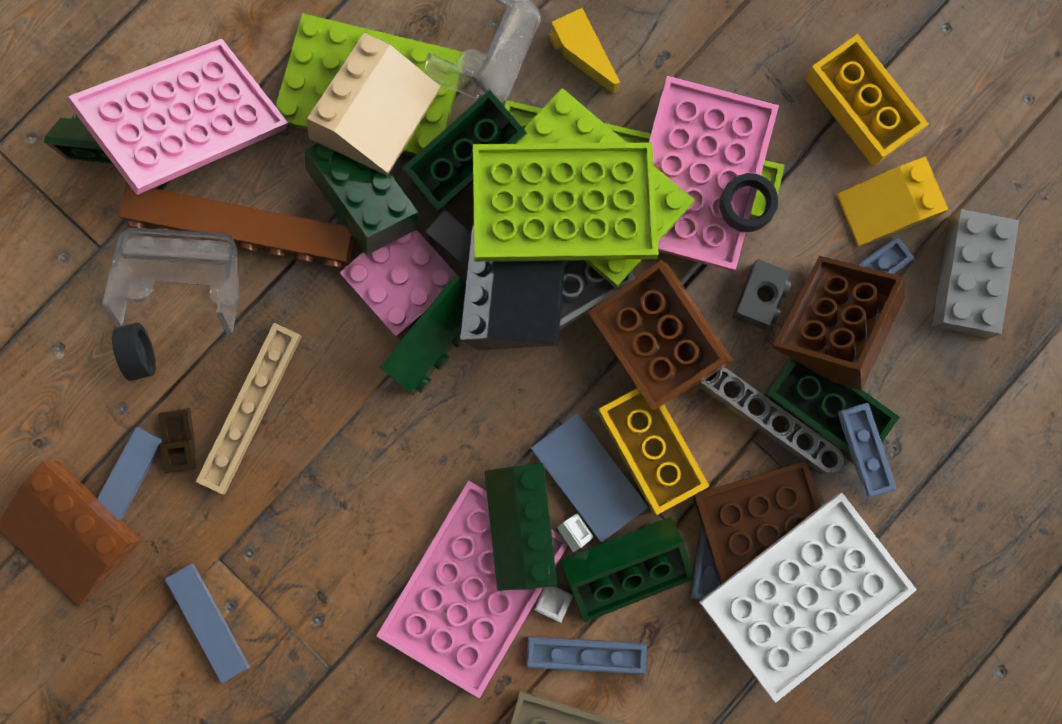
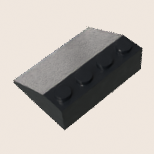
M472 226L460 340L477 350L558 346L565 260L475 262L474 226Z

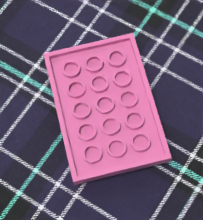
M223 39L68 96L69 106L136 195L286 130L288 124Z
M667 76L649 139L653 146V164L695 201L658 242V252L732 272L736 270L746 232H739L731 228L724 221L719 209L720 197L727 184L736 176L745 173L761 175L779 105ZM745 186L734 192L731 205L733 211L739 217L749 220L757 191L756 188Z
M468 480L377 634L378 638L477 698L481 697L544 588L497 591L486 490ZM551 529L556 567L568 544L562 535Z

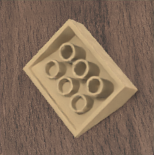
M364 33L308 116V138L388 176L440 91L441 86L390 44Z

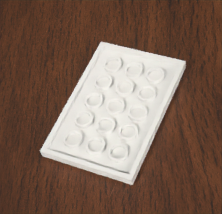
M838 493L709 593L699 603L772 701L776 703L913 594L916 588L845 495Z

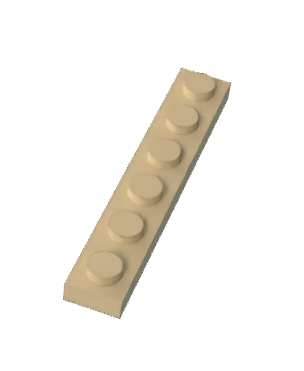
M273 323L196 480L197 483L220 494L226 493L302 338L300 334Z

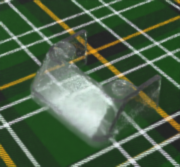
M495 0L507 8L487 54L476 49H469L464 51L460 55L457 64H454L428 53L425 74L433 81L476 100L490 89L502 104L506 103L541 22L540 10L532 0Z
M129 228L119 235L102 306L115 326H122L127 302H139L149 298L153 293L155 282L210 286L209 295L212 302L217 305L216 313L226 334H232L240 291L238 250L234 239L230 235L147 228Z

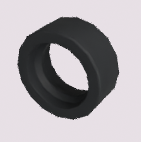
M745 173L736 176L727 184L720 197L719 209L722 218L731 228L739 232H754L762 229L771 221L778 209L779 197L775 186L767 178L759 174ZM741 187H754L764 195L766 207L763 214L758 218L752 220L743 219L733 211L731 205L732 196Z
M140 323L115 328L112 332V345L116 362L123 376L128 381L153 376L156 371V359L151 340L145 328Z

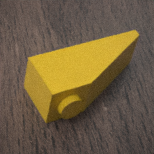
M583 8L552 21L549 38L554 49H560L565 59L612 94L618 92L620 81Z

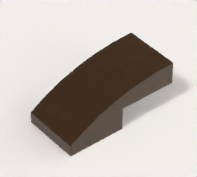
M190 408L160 412L158 416L163 439L160 448L165 473L195 469V443Z

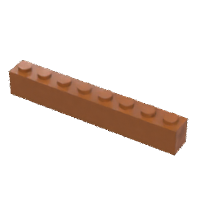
M126 183L118 217L127 222V227L144 231L145 227L155 228V232L162 235L173 236V232L184 234L183 238L197 242H200L201 238L211 239V243L214 245L228 247L229 243L240 245L239 249L256 253L257 249L266 250L268 255L277 258H285V254L296 256L295 260L308 264H313V260L324 262V266L333 269H341V265L347 266L351 263L356 241L346 226L154 188L136 195L128 183Z

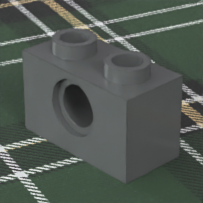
M757 259L752 264L732 317L764 330L771 323L775 324L781 312V308L777 307L781 297H786L791 286V281L787 280L790 271ZM759 289H764L769 293V302H763L758 298L757 291Z

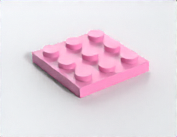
M417 229L368 255L364 252L361 253L339 272L397 338L422 316L456 274Z

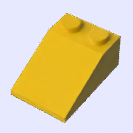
M926 156L891 169L836 195L858 247L935 219L948 210Z

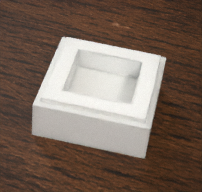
M578 513L557 527L573 552L594 538Z
M556 586L544 587L534 610L561 623L573 595Z

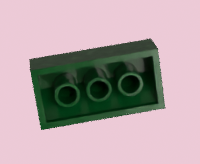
M489 89L402 168L440 212L473 183V144H516L528 133Z
M73 115L72 119L60 118L44 137V143L66 159L113 164L77 115Z
M456 274L379 367L412 395L417 391L422 393L431 382L429 378L435 368L440 370L450 357L447 353L453 346L458 348L463 343L460 337L466 283Z
M544 463L484 471L497 591L558 586Z
M671 517L560 560L584 623L694 579L684 541Z

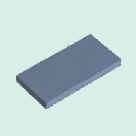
M578 413L531 447V450L540 462L544 463L546 470L601 543L648 508L647 504Z

